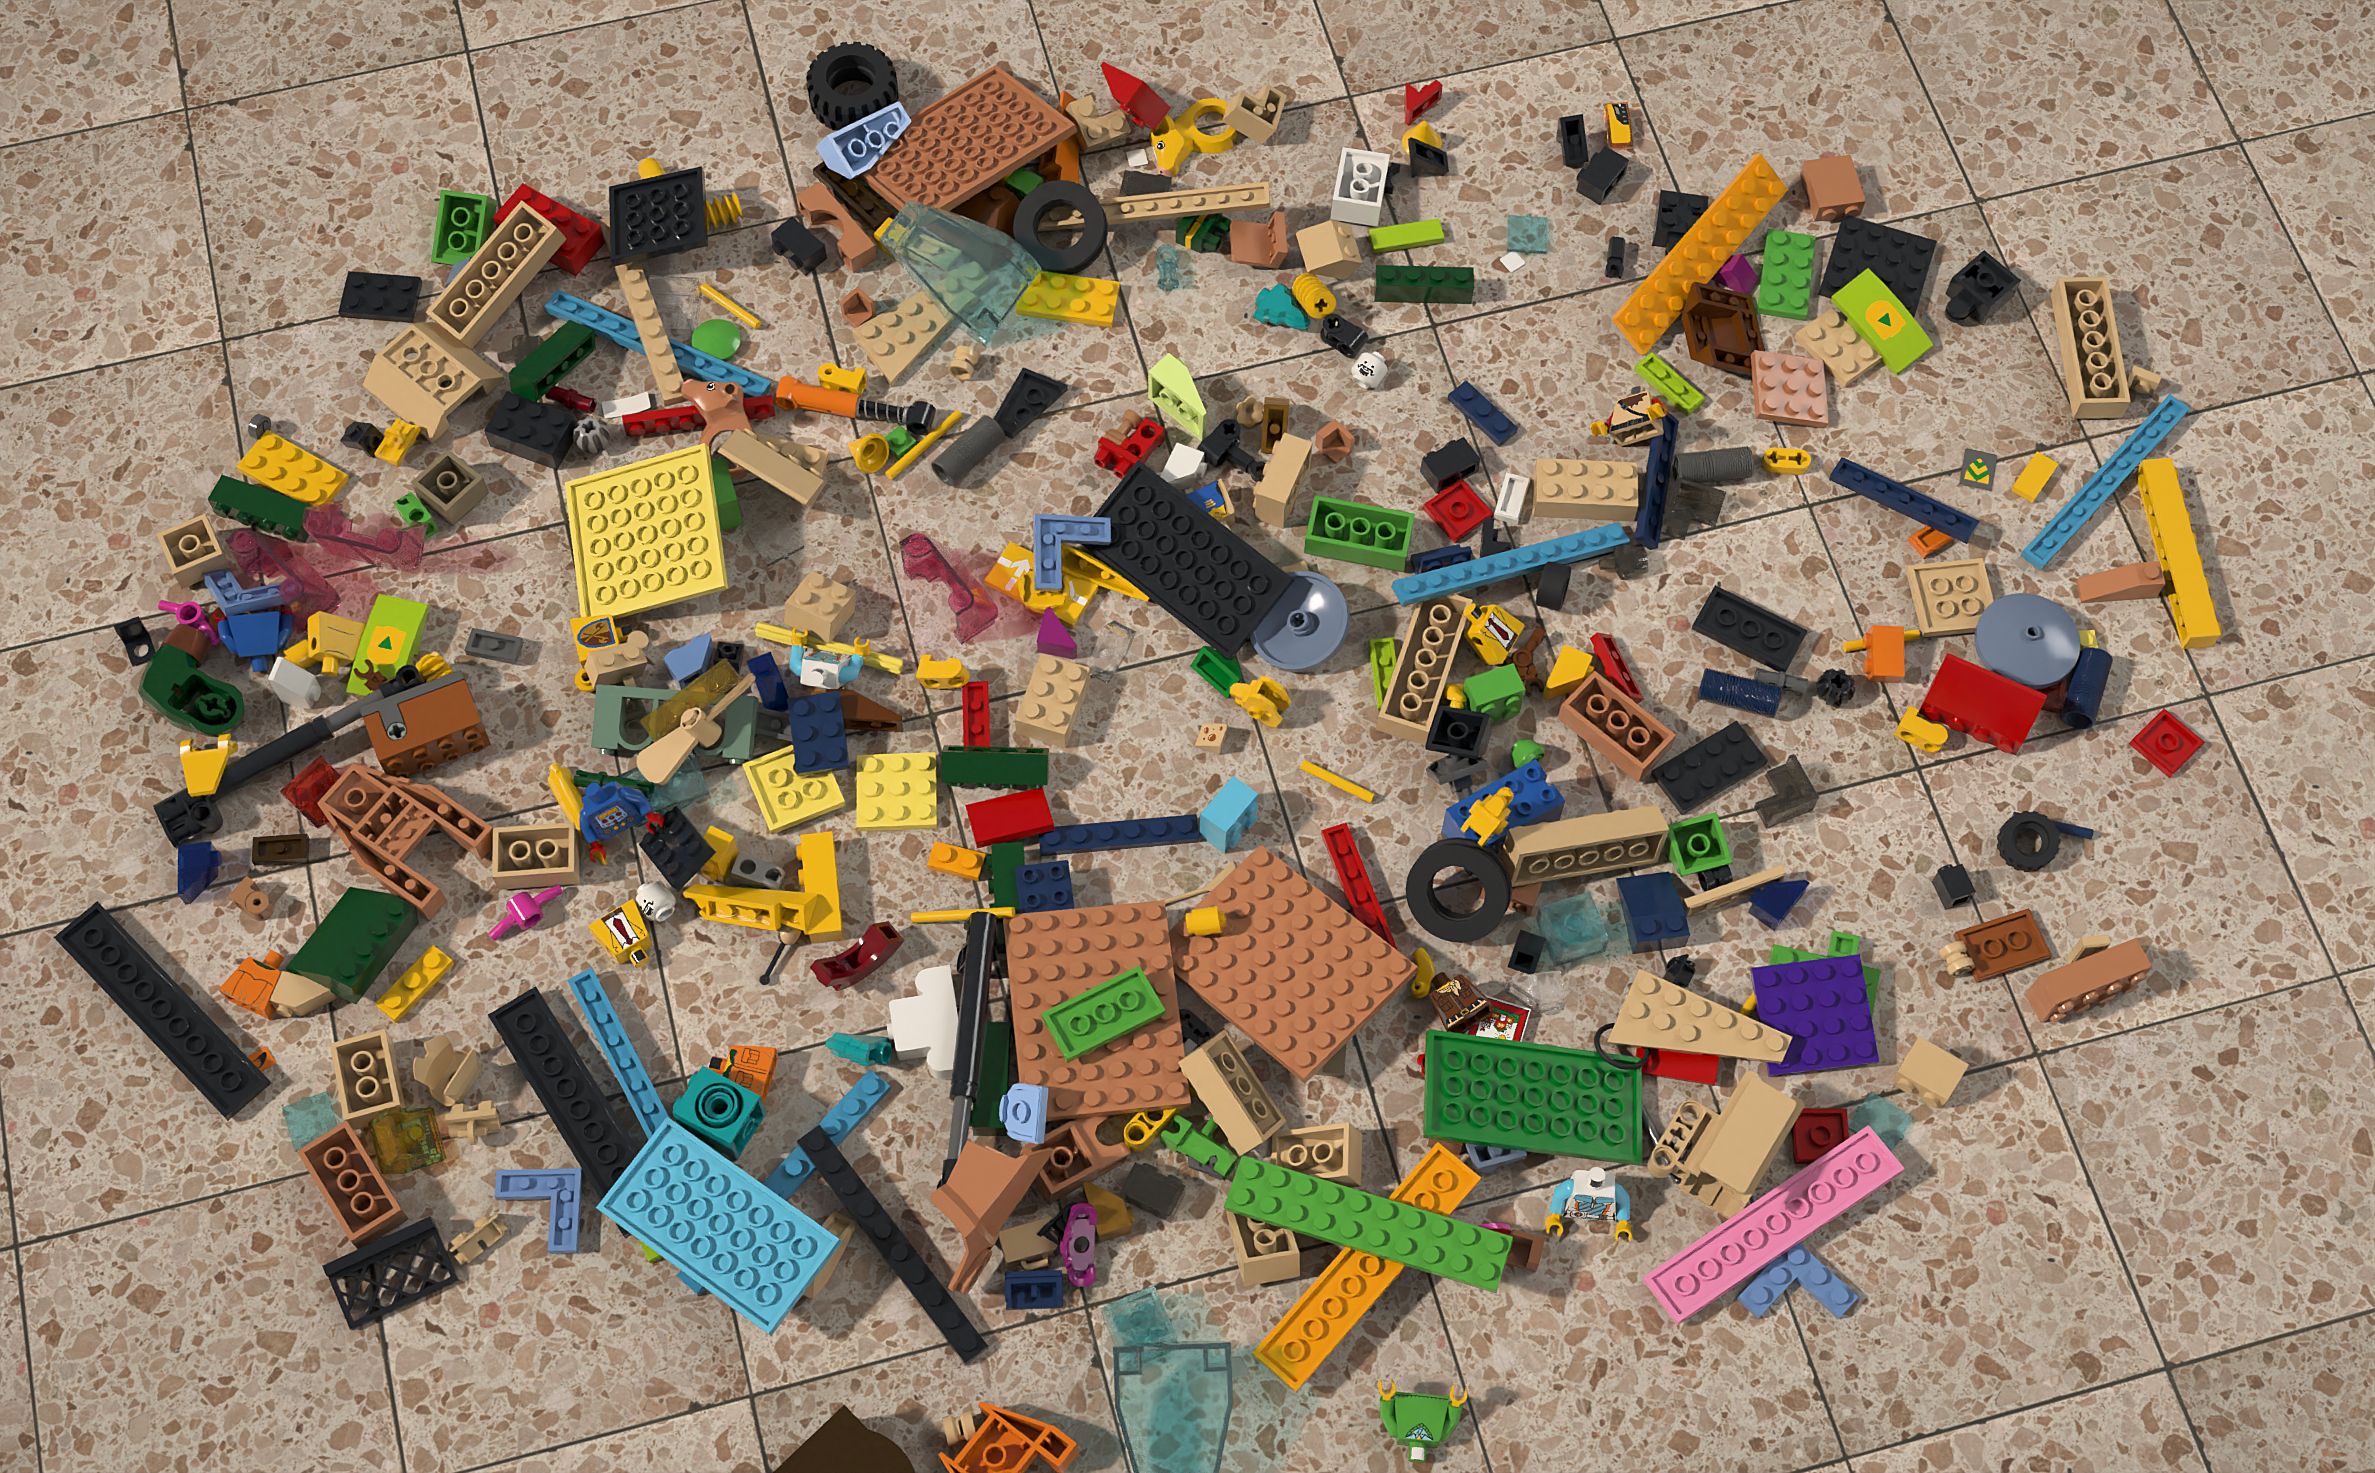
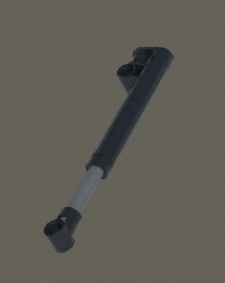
M402 666L398 669L395 677L378 685V690L326 718L320 715L314 718L313 721L297 727L227 765L215 794L191 797L186 787L156 803L153 807L167 838L177 849L181 847L180 842L193 835L197 837L204 832L207 834L217 832L223 825V817L216 801L320 746L324 741L331 740L335 737L334 732L362 718L360 707L427 683L425 678L415 666Z
M977 911L971 913L964 922L963 927L967 931L966 943L963 944L959 952L956 970L957 973H962L964 976L951 1079L952 1086L949 1096L954 1101L948 1156L947 1159L943 1160L942 1179L939 1180L937 1189L947 1183L968 1140L971 1104L977 1101L997 916L989 912Z

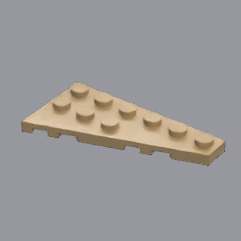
M975 261L853 329L852 335L889 385L893 387L897 382V378L904 371L907 372L912 366L911 363L919 355H923L946 330V326L953 319L956 320L961 314L960 311L968 303H972L988 286L989 278Z
M1639 969L1606 1044L1628 1045L1636 1048H1655L1662 1051L1698 1055H1717L1724 1058L1735 1057L1751 1061L1781 1064L1792 1037Z

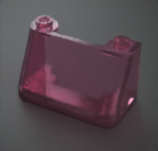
M330 501L305 508L303 518L305 531L331 555L403 572L413 571L421 564L427 529L426 523L413 521L410 527L403 529L385 528L378 533L376 538L351 532L353 519L346 518L341 511L343 504Z
M247 529L239 530L225 540L241 570L249 578L253 576V573H263L269 578L277 571L286 578L279 586V595L288 605L296 619L297 627L304 634L308 633V617L318 611L332 614L340 606L341 600L337 591L286 540Z
M921 533L911 534L899 542L903 570L910 580H913L915 576H921L930 583L940 577L952 592L948 598V603L956 617L957 628L954 630V636L961 645L997 622L999 615L996 603L949 546Z

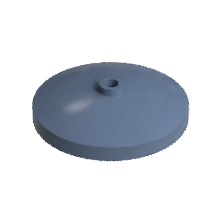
M1295 571L1287 573L1295 581L1253 632L1250 640L1257 653L1273 667L1287 672H1305L1322 666L1340 650L1349 631L1350 611L1343 593L1331 580L1315 572Z
M2016 593L1995 600L1982 613L1974 634L1978 657L1987 670L2033 690L2047 688L2062 681L2071 672L2080 654V636L2072 618L2055 602L2035 594Z

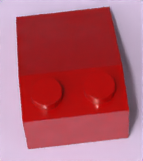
M1102 62L1100 66L1113 98L1120 104L1118 108L1126 115H1132L1134 117L1132 122L1141 129L1147 127L1154 131L1171 107L1143 80Z

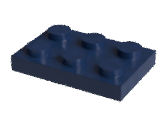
M840 691L787 698L797 776L850 769Z

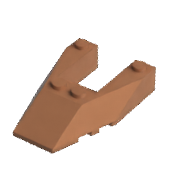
M354 763L317 803L360 867L392 894L415 905L417 913L428 921L431 920L447 900L439 887L408 867L403 861L433 827L481 860L493 848V827L432 785H422L412 782L408 778L386 775L385 772Z

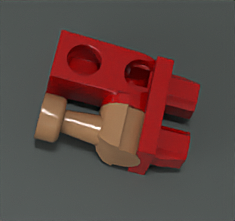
M1129 409L1122 415L1123 423L1116 430L1109 429L1104 437L1100 438L1098 450L1094 456L1095 465L1102 469H1105L1110 462L1115 463L1116 466L1113 469V474L1121 480L1138 460L1145 464L1156 447H1160L1165 441V428L1147 418L1143 421L1136 412ZM1131 429H1137L1131 438L1127 436Z

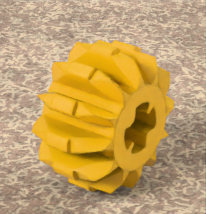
M435 651L426 654L416 663V668L425 678L426 682L454 673L444 658Z

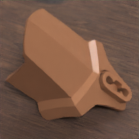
M967 1140L947 1183L939 1187L931 1195V1202L950 1219L962 1234L966 1252L948 1286L949 1290L966 1295L972 1289L991 1258V1248L999 1238V1232L1002 1230L1001 1226L1037 1177L1054 1151L1052 1148L1037 1150L1018 1158H1013L987 1145L984 1148Z

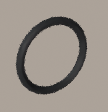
M1615 1023L1605 1024L1597 1030L1594 1036V1045L1600 1057L1608 1064L1619 1069L1633 1070L1642 1067L1648 1061L1650 1048L1644 1047L1643 1058L1637 1063L1622 1064L1612 1060L1603 1052L1600 1046V1037L1604 1031L1612 1029Z

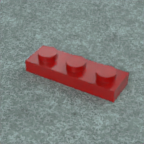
M1597 632L1590 637L1594 646L1593 651L1601 659L1605 667L1604 672L1613 685L1636 704L1643 701L1644 697L1612 635Z
M988 681L968 682L962 687L964 746H990Z

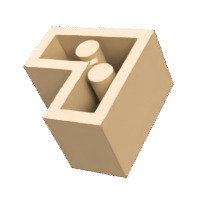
M1266 84L1254 97L1241 90L1227 104L1222 122L1262 145L1276 132L1287 95L1269 84Z
M1091 95L1070 102L1065 109L1068 119L1076 125L1077 132L1075 135L1083 154L1123 139L1131 131L1127 119L1120 109L1100 117Z

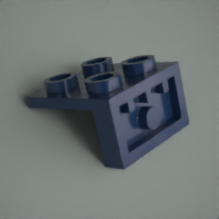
M1460 544L1412 554L1410 561L1414 573L1417 575L1470 561L1472 550L1470 546L1461 548Z
M1068 860L1015 867L1021 914L1075 909Z

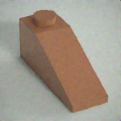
M2160 561L2125 565L2078 578L2076 583L2081 603L2157 598L2165 585Z

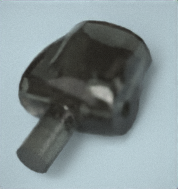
M540 335L514 336L512 350L498 353L499 362L514 360L515 366H517L528 354L532 353L543 343V339Z
M1631 545L1617 546L1613 551V559L1599 560V569H1615L1621 580H1629L1642 573H1647L1648 558L1644 547Z

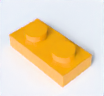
M934 841L927 868L979 882L986 854Z

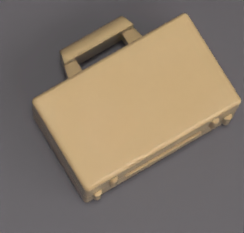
M1051 1216L1012 1228H1006L999 1232L998 1239L1007 1269L1022 1265L1024 1271H1033L1048 1266V1257L1054 1256L1053 1252L1058 1245L1045 1236L1040 1237L1037 1234L1052 1219ZM1050 1231V1233L1059 1241L1058 1236L1053 1231ZM1043 1259V1260L1038 1261V1262H1034V1263H1031V1264H1027V1263H1030V1262H1033V1261H1037V1260Z

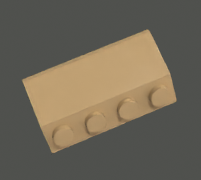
M746 428L743 432L736 429L718 450L723 457L810 509L826 485V482L822 480L823 474L811 467L808 471L800 467L801 461L789 454L787 458L778 454L780 450L778 447L768 441L765 445L756 440L758 435Z
M1226 1030L1221 1031L1178 1062L1183 1075L1189 1079L1197 1091L1199 1099L1205 1103L1215 1123L1221 1127L1228 1138L1229 1144L1237 1151L1239 1156L1264 1142L1287 1122Z

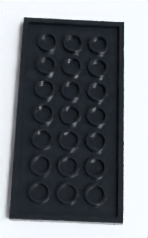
M1139 460L1093 516L1110 518L1111 543L1109 545L1081 544L1228 660L1233 659L1295 581Z

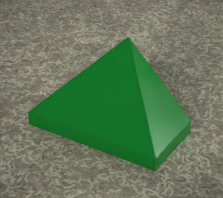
M1208 646L1201 648L1190 665L1226 699L1231 696L1230 687L1234 683H1240L1242 680L1236 658L1228 660L1217 650Z

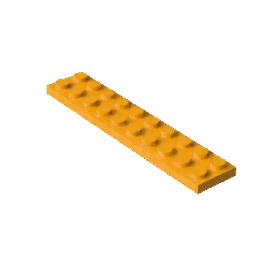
M1761 153L1754 155L1611 318L1639 355H1645L1683 312L1691 284L1693 282L1707 284L1788 191L1787 187Z
M1437 1142L1388 1199L1450 1217L1479 1184L1481 1177ZM1345 1247L1252 1352V1356L1297 1393L1406 1266Z

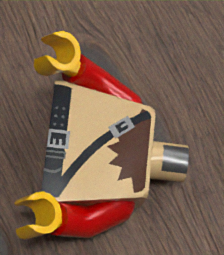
M1636 386L1631 389L1630 396L1616 401L1614 411L1607 422L1600 420L1591 423L1589 426L1593 437L1600 434L1602 436L1611 434L1621 447L1664 434L1661 418L1666 417L1669 410L1659 398H1654L1643 387Z

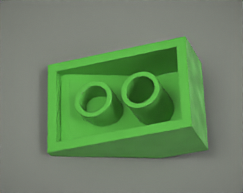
M441 190L431 262L454 265L467 257H473L491 235L497 200L486 195Z

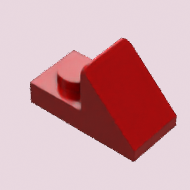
M1438 80L1433 81L1430 85H1425L1420 92L1406 82L1404 92L1405 124L1409 126L1441 100L1443 85Z

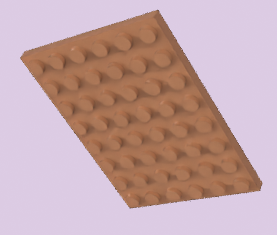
M995 65L910 116L909 118L912 122L875 162L871 169L858 175V177L921 229L1075 134L1077 129L1073 122L999 66Z
M1262 845L1253 851L1193 908L1200 909L1218 906L1220 911L1224 910L1227 926L1222 927V933L1197 937L1195 934L1189 935L1186 916L1169 931L1174 976L1304 1083L1315 1075L1419 972L1417 965Z
M1165 900L1014 914V918L1003 917L1019 1083L1049 1087L1046 1122L1191 1107L1188 1079L1183 1075L1182 1069L1178 1064L1185 1057ZM1140 966L1165 1008V1015L1067 1063L1041 1018V1013Z

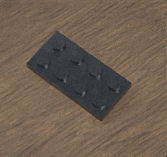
M1716 585L1691 628L1777 672L1787 671L1808 630Z
M1736 720L1652 770L1651 776L1679 813L1683 815L1767 764L1768 760Z
M675 806L671 811L663 815V828L658 824L654 834L648 831L639 843V846L668 883L679 892L716 851L688 817Z

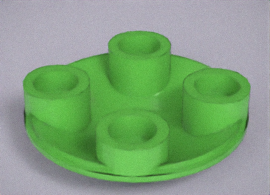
M712 319L700 324L693 332L691 339L693 348L725 362L733 359L734 353L738 350L741 342L740 332L737 327L723 319Z

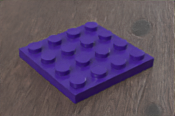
M1860 954L1753 967L1750 969L1759 1022L1792 1037L1781 1064L1766 1062L1768 1077L1876 1064L1879 1062Z

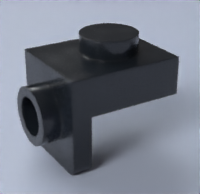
M353 422L346 428L345 434L340 441L346 447L362 449L369 457L374 458V453L383 441L384 435L372 423Z

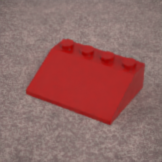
M1947 653L1926 693L1918 713L1931 721H1938L1948 725L1954 731L1971 735L1977 741L1987 742L2005 753L2016 755L2040 712L2047 695Z

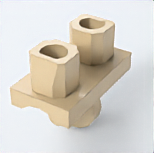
M492 1100L481 1101L478 1110L469 1111L468 1105L455 1104L452 1106L451 1113L445 1114V1123L448 1125L450 1138H468L470 1145H477L478 1136L501 1132V1123Z

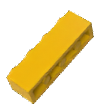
M833 832L800 835L801 845H796L797 859L803 862V869L798 870L800 886L805 885L806 893H816L818 896L808 929L804 930V935L810 936L811 944L844 940Z

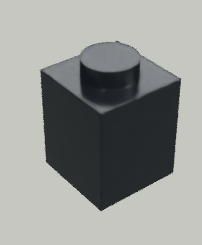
M1948 864L1939 868L1932 881L1945 910L1970 902L1976 893L1963 864L1956 866Z
M1520 930L1508 968L1534 976L1546 938Z

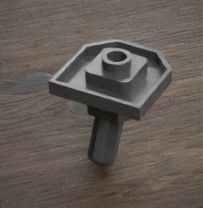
M1449 754L1442 759L1432 762L1426 768L1427 776L1439 785L1448 783L1452 794L1456 793L1458 800L1461 801L1473 794L1470 788L1473 785L1471 774L1488 769L1489 767L1487 761L1482 757L1472 759Z

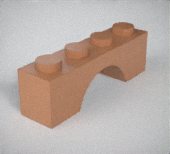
M819 181L796 195L798 209L811 225L829 224L835 226L843 233L842 238L837 243L839 257L852 273L857 272L877 259V244L871 235L867 236L863 232L864 230L857 219L853 220L847 207L843 203H838L835 194L829 187L825 188Z

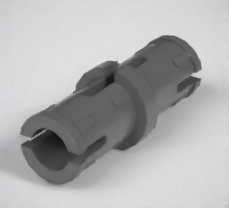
M1756 668L1753 679L1759 682L1774 684V686L1782 687V690L1805 695L1808 679L1787 675L1784 671L1778 673Z

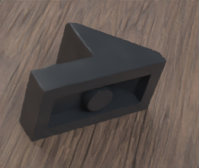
M1583 114L1560 117L1558 119L1556 142H1561L1564 166L1589 162Z
M1410 137L1408 139L1412 178L1424 169L1440 176H1444L1449 172L1447 152Z
M1484 518L1480 558L1512 550V543L1497 541L1498 529H1494V519Z

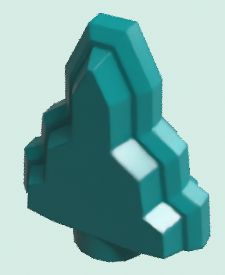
M1278 283L1272 290L1263 288L1258 294L1255 305L1258 307L1253 315L1254 319L1262 323L1286 324L1293 329L1306 330L1311 325V321L1305 311L1297 307V299L1290 294L1291 289L1283 283Z
M835 1032L831 1038L826 1040V1047L831 1050L833 1055L849 1059L851 1062L859 1063L866 1067L875 1064L886 1065L892 1054V1045L888 1037Z

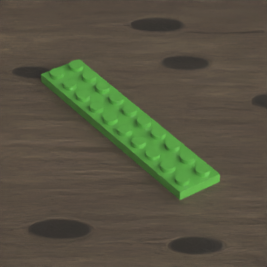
M1244 1155L1241 1157L1224 1205L1225 1211L1496 1294L1513 1243V1237Z

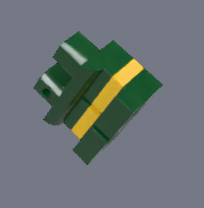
M1223 213L1183 217L1176 227V243L1199 253H1202L1204 249L1216 252L1220 247L1221 237L1215 235V232L1218 231L1228 235L1232 220L1223 216Z

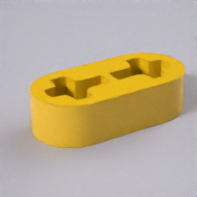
M1774 447L1765 451L1761 464L1764 470L1770 473L1802 475L1808 470L1811 457L1808 452L1801 449ZM1774 457L1777 463H1772V459L1770 458ZM1795 459H1800L1802 465H1797Z

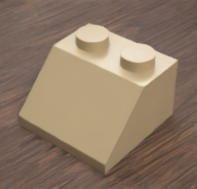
M1330 220L1299 230L1296 233L1307 272L1310 274L1347 280L1362 264L1351 225L1348 223Z
M1919 1036L1906 1054L1892 1081L1901 1090L1921 1097L1922 1101L1927 1105L1941 1109L1954 1091L1969 1064Z

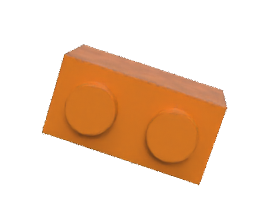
M1873 625L1863 636V648L1867 649V658L1863 662V672L1867 674V682L1898 683L1905 677L1904 627Z

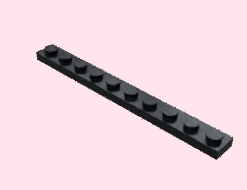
M818 1125L797 1140L798 1146L966 1366L987 1350L988 1345L823 1128Z

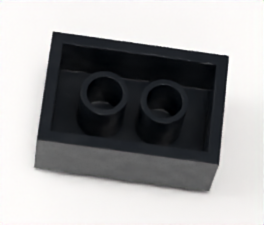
M507 391L484 432L490 447L558 470L574 442L573 430L577 421L574 414L540 402H533Z

